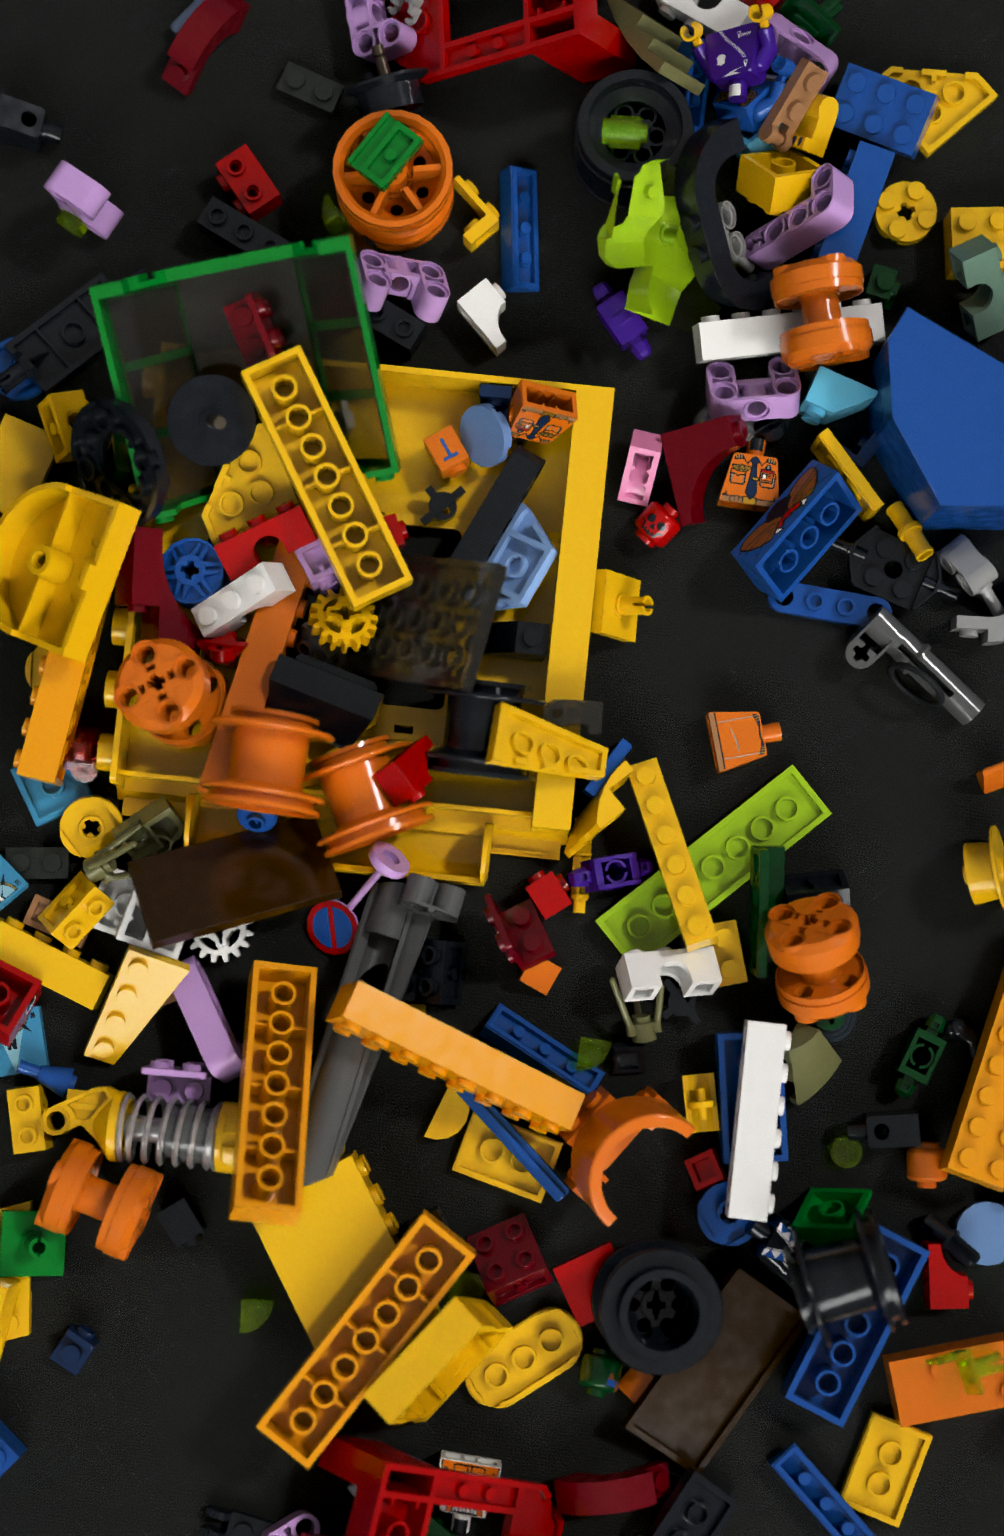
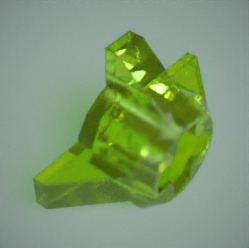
M325 194L320 217L325 228L332 236H338L351 231L345 215L340 212L329 195Z

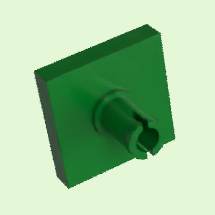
M1 1210L0 1277L64 1276L66 1236L60 1233H53L34 1224L39 1210Z

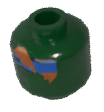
M592 1348V1352L585 1353L582 1357L577 1378L578 1383L587 1388V1395L604 1399L606 1393H615L618 1390L623 1364L617 1359L614 1352Z

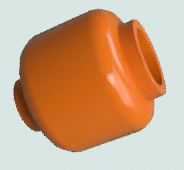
M921 1141V1146L910 1147L906 1151V1176L909 1180L917 1182V1188L934 1189L937 1188V1182L947 1179L948 1172L939 1169L945 1150L940 1147L939 1142Z

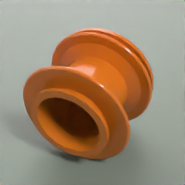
M251 706L231 707V713L236 716H215L211 718L212 724L234 731L227 778L219 781H201L200 785L203 788L209 789V794H202V801L257 813L303 819H319L320 813L314 811V806H323L325 801L302 791L309 743L330 744L335 741L334 736L313 729L319 727V720L296 713Z
M382 735L338 749L307 764L308 769H314L315 772L304 777L302 787L321 784L336 825V829L329 836L317 842L319 847L328 846L329 850L323 853L325 858L365 847L435 819L433 813L426 814L425 809L433 805V802L424 801L410 804L405 801L396 807L373 777L377 771L391 761L390 757L399 754L411 745L410 742L403 741L387 745V742L391 740L390 736Z

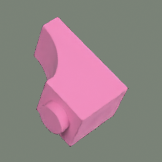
M637 429L633 430L617 500L645 507L648 506L663 445L659 434Z

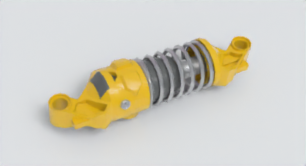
M112 1086L97 1087L90 1090L68 1089L65 1101L44 1111L41 1117V1126L47 1134L53 1136L67 1134L75 1128L83 1126L93 1136L110 1162L122 1163L126 1159L130 1163L134 1159L138 1141L141 1142L140 1160L144 1165L149 1161L152 1143H157L156 1163L159 1167L164 1163L165 1157L171 1158L174 1168L179 1165L181 1160V1162L187 1163L190 1170L195 1164H202L205 1171L210 1168L213 1172L232 1174L238 1102L224 1101L223 1103L221 1101L214 1107L207 1099L200 1105H197L190 1098L182 1106L181 1101L176 1096L168 1104L161 1095L151 1102V1099L145 1093L136 1101L135 1096L131 1092L119 1091ZM143 1100L146 1103L147 1116L138 1115ZM159 1101L162 1107V1118L154 1117ZM57 1111L61 1112L65 1117V1124L62 1129H57L52 1123V1117ZM344 1146V1149H343V1151H342V1154H341L340 1158L342 1157V1155H343L344 1152H345V1146Z

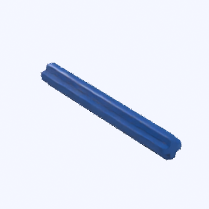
M465 1090L463 1093H458L555 1201L562 1200L569 1193V1187L493 1104L491 1107L481 1105L473 1100L475 1095Z

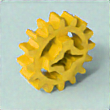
M340 587L338 594H335L331 589H327L326 596L324 597L319 594L316 602L311 605L308 625L312 626L311 635H320L318 644L323 645L328 642L332 652L336 646L341 647L343 654H346L348 647L358 652L361 644L367 647L370 639L374 638L378 616L373 615L375 606L368 605L353 612L342 587Z

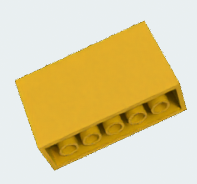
M356 1150L343 1155L339 1159L332 1176L303 1187L302 1213L295 1226L253 1222L314 1349L400 1241L397 1234L399 1233L398 1229H400L397 1219L392 1211L386 1212L383 1206L384 1200H386L378 1182L372 1184L368 1176L371 1167L365 1155L361 1154L358 1156ZM439 1304L436 1305L400 1353L441 1312Z

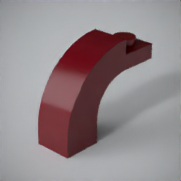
M204 0L190 15L171 44L167 53L170 59L161 78L185 96L192 94L209 56L221 41L239 32L251 5L244 0Z
M657 1460L618 1473L589 1474L575 1472L553 1480L558 1513L567 1515L595 1516L638 1510L657 1504V1499L672 1493L668 1462L663 1460Z

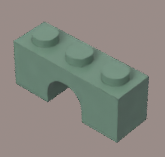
M981 234L948 249L953 277L967 289L978 285L976 292L970 298L959 303L963 327L978 342L1004 330V273L1001 271L999 262L1002 260V253L995 242L992 243Z

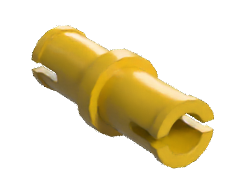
M903 501L891 504L886 509V514L898 529L897 535L900 540L907 543L918 562L931 557L934 549L921 532L922 526L919 521L913 520Z

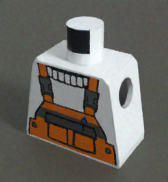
M441 1450L440 1468L500 1476L501 1460ZM440 1505L441 1511L452 1513L450 1530L457 1533H469L471 1517L485 1518L487 1511Z

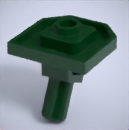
M785 0L777 13L783 15L794 25L807 31L815 40L827 48L843 30L832 19L842 11L841 0H825L821 5H818L814 0Z

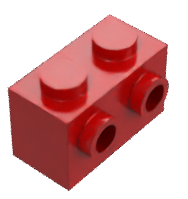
M246 144L215 163L219 174L215 179L224 193L230 190L236 199L232 204L237 211L257 222L283 204L281 194Z

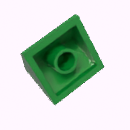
M811 1187L791 1228L795 1225L802 1239L811 1246L853 1235L856 1225L853 1210L857 1207L862 1216L872 1196L871 1189Z

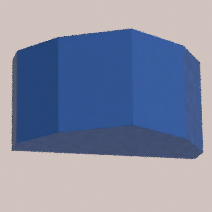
M907 307L866 372L867 386L878 391L877 396L868 405L870 437L875 432L876 440L879 444L875 455L900 501H903L913 520L919 521L922 530H1004V364Z

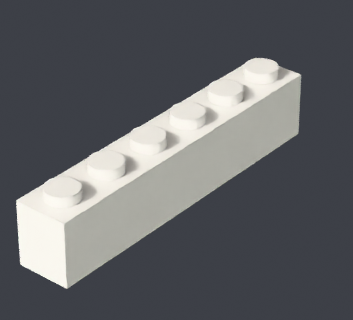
M871 298L852 301L853 306L841 307V302H839L842 318L859 317L869 320L874 344L886 340L882 303L871 304ZM778 308L762 311V316L750 317V312H739L731 314L732 319L720 320L719 315L701 317V322L692 326L696 364L780 355V335L790 329L804 325L802 309L782 314Z
M744 1019L725 1204V1215L728 1218L767 1222L768 1214H773L775 1195L770 1194L771 1181L777 1180L778 1162L773 1161L775 1148H780L782 1135L781 1129H777L778 1116H783L785 1097L780 1096L781 1083H786L788 1077V1064L783 1063L784 1051H789L791 1046V1031H787L786 1024Z

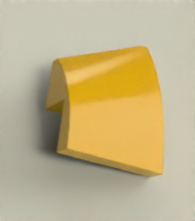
M626 760L617 767L598 794L591 798L579 815L564 850L568 858H571L589 844L600 831L624 812L625 808L614 796L613 792L624 785L634 770Z

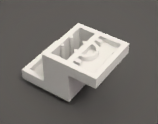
M117 868V869H116L115 871H113V872H114V873H121V872H127V871H124V870H121V869H118V868ZM131 878L116 880L107 885L101 880L98 888L114 901V905L93 928L112 934L118 940L177 960L184 941L152 949Z

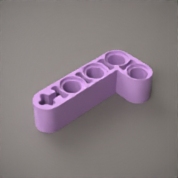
M824 163L819 166L811 179V197L750 233L744 239L746 244L745 257L762 270L769 271L842 229L849 223L854 213L853 180L830 163Z
M192 955L181 961L190 964V971L173 993L208 1070L216 1079L227 1084L240 1076L243 1044L236 1040L200 961L195 955Z

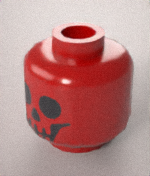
M667 501L663 506L658 502H651L635 519V526L637 527L634 531L635 534L650 548H653L655 545L660 548L665 547L681 529V525L676 519L679 516L678 511Z

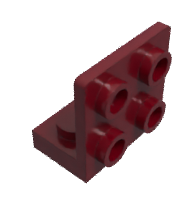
M254 292L244 295V299L223 307L247 368L284 352L282 347L286 346L280 328L275 329L270 319L274 312L268 298H262L260 293Z
M490 894L484 896L487 907L483 908L488 922L491 926H494L497 932L494 936L502 952H505L511 964L516 962L520 969L525 971L557 955L531 898L502 912Z
M524 1213L467 1238V1243L476 1250L474 1261L486 1292L495 1307L554 1282Z

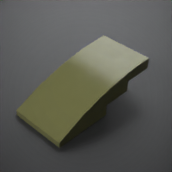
M607 0L615 22L626 41L640 58L661 75L699 97L705 85L688 74L694 62L677 51L683 39L626 1Z

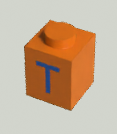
M451 425L423 440L425 449L443 480L448 477L454 479L463 475L468 470L467 467L471 465L470 457Z

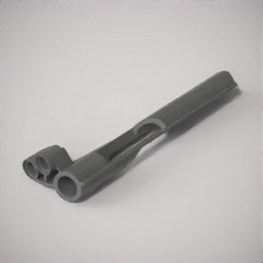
M409 873L406 883H375L369 891L339 989L341 985L358 981L370 968L379 964H385L388 967V973L382 992L402 1001L433 919L457 923L466 891L450 884L438 883L434 879L416 873ZM329 1022L327 1023L310 1077L303 1187L334 1174L382 1052L381 1048L379 1051H374L361 1044L362 1039L353 1034L350 1037H346L332 1030L333 1024Z

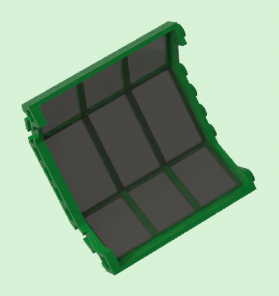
M352 233L312 239V246L308 247L304 246L303 241H297L163 268L159 271L151 272L153 278L148 279L147 273H142L89 287L115 398L132 404L147 422L154 426L158 435L157 439L164 454L170 486L167 489L165 504L160 514L155 518L156 524L175 520L174 515H177L182 509L208 501L214 489V484L223 465L204 466L185 458L175 448L169 437L166 425L167 409L177 389L188 380L200 375L214 374L225 376L238 383L247 392L240 372L247 369V366L223 307L244 299V295L250 292L260 293L262 298H268L274 315L270 316L275 329L280 328L286 342V346L282 347L283 351L297 345L301 346L361 472L366 473L367 479L375 477L376 482L391 480L395 478L394 473H399L401 464ZM255 409L256 425H258L262 421ZM128 448L136 484L138 487L139 481L136 478L141 473L137 470L134 464V448Z

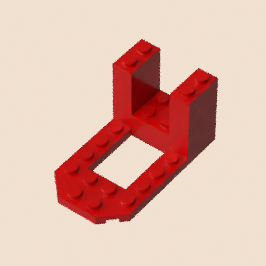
M424 0L420 7L423 11L417 22L410 26L417 34L415 48L410 53L394 59L406 69L428 68L429 74L419 80L426 85L529 54L537 56L583 84L605 78L619 71L637 69L635 50L626 41L617 26L598 15L597 0H523V19L451 41L449 0ZM404 2L398 13L391 14V18L404 23L406 17L410 19L411 15L407 13L409 9L408 3Z
M336 1434L321 1452L319 1467L357 1486L346 1536H426L433 1504L505 1514L501 1536H562L565 1521L561 1513H558V1510L555 1509L550 1499L552 1495L547 1485L540 1482L433 1467L381 1441ZM302 1532V1535H301V1536H331V1535H323V1534H315V1533Z

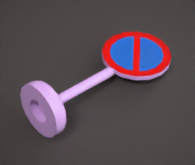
M376 841L368 851L369 859L376 870L347 905L341 901L330 900L319 903L311 909L307 917V930L310 939L317 948L333 955L349 951L352 948L359 925L357 916L352 910L381 875L397 880L405 877L409 872L410 865L407 858L393 845L384 841Z

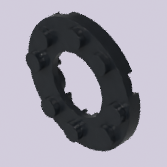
M103 398L86 404L79 411L73 423L71 455L72 461L78 460V471L82 476L78 481L82 490L122 502L142 511L136 525L139 527L153 521L160 514L165 504L170 479L167 474L164 454L157 439L156 429L147 422L132 404L117 398ZM110 432L114 434L119 433L128 440V448H134V464L141 474L136 478L139 481V485L133 493H127L119 489L108 476L104 466L102 455L103 441Z

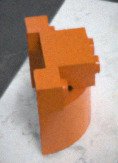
M600 1085L597 1090L591 1091L585 1097L571 1131L558 1132L573 1148L571 1167L568 1170L567 1177L564 1179L565 1183L589 1205L607 1227L611 1226L617 1217L610 1211L603 1196L602 1182L606 1184L609 1180L603 1171L607 1170L642 1129L649 1128L653 1131L656 1127L668 1128L679 1132L686 1138L695 1130V1127L649 1085L644 1090L638 1091L634 1096L619 1099L613 1097Z

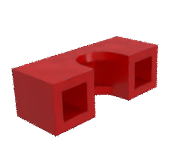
M289 500L275 508L277 513L267 518L264 513L247 521L248 527L238 532L233 527L218 535L220 540L213 547L231 581L239 578L262 562L257 552V541L262 537L274 536L284 544L288 554L318 539L301 502L294 504L293 500Z

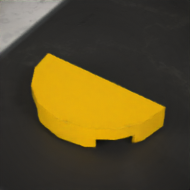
M447 1088L424 1137L434 1140L449 1138L458 1133L467 1122L470 1107L456 1091Z

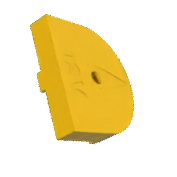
M61 482L40 484L19 496L0 518V629L9 635L85 663L142 511L122 502Z

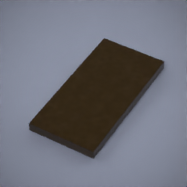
M291 818L277 822L272 829L266 832L246 830L127 862L128 871L152 949L341 898L342 890L330 858H325L323 854L327 851L326 846H317V842L323 838L316 819Z
M736 1264L733 1265L718 1286L723 1300V1321L721 1331L711 1350L697 1364L684 1371L671 1375H655L621 1422L626 1429L685 1469L691 1467L699 1474L702 1473L805 1327L798 1308Z

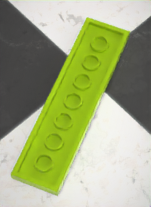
M793 764L687 847L709 911L750 879L751 845H782L786 851L832 814ZM660 870L595 920L621 955L634 949L642 950V952L655 951L665 947L681 934Z

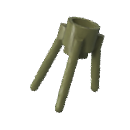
M138 823L104 848L95 851L94 856L83 861L84 872L91 882L95 883L103 880L107 885L116 880L131 878L129 871L113 872L117 869L115 858L136 847L137 842L132 841L116 850L114 849L143 828V824Z
M611 977L609 982L626 1025L627 1037H631L633 1043H648L656 1040V1033L662 1032L661 1015L664 985L656 996L654 1019L651 1018L650 1013H642L640 1001H633L635 1014L632 1015L631 1021L614 977Z

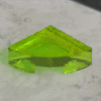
M62 210L56 218L59 225L79 238H82L88 230L80 218L68 211Z
M581 1037L576 1070H588L600 1065L608 1056L612 1042Z
M242 1299L240 1333L251 1332L262 1326L273 1310L274 1300Z

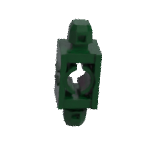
M932 1012L923 1023L925 1025L924 1030L912 1026L892 1069L902 1073L901 1078L897 1077L895 1081L894 1093L907 1099L916 1087L913 1085L915 1081L927 1085L947 1044V1041L937 1037L938 1033L943 1032L946 1024L944 1017ZM920 1038L932 1044L933 1047L931 1048L930 1046H927L924 1043H920L917 1041ZM923 1046L926 1051V1059L921 1064H916L912 1057L913 1051ZM906 1063H908L909 1065H913L916 1068L922 1069L921 1072L919 1073L905 1066Z

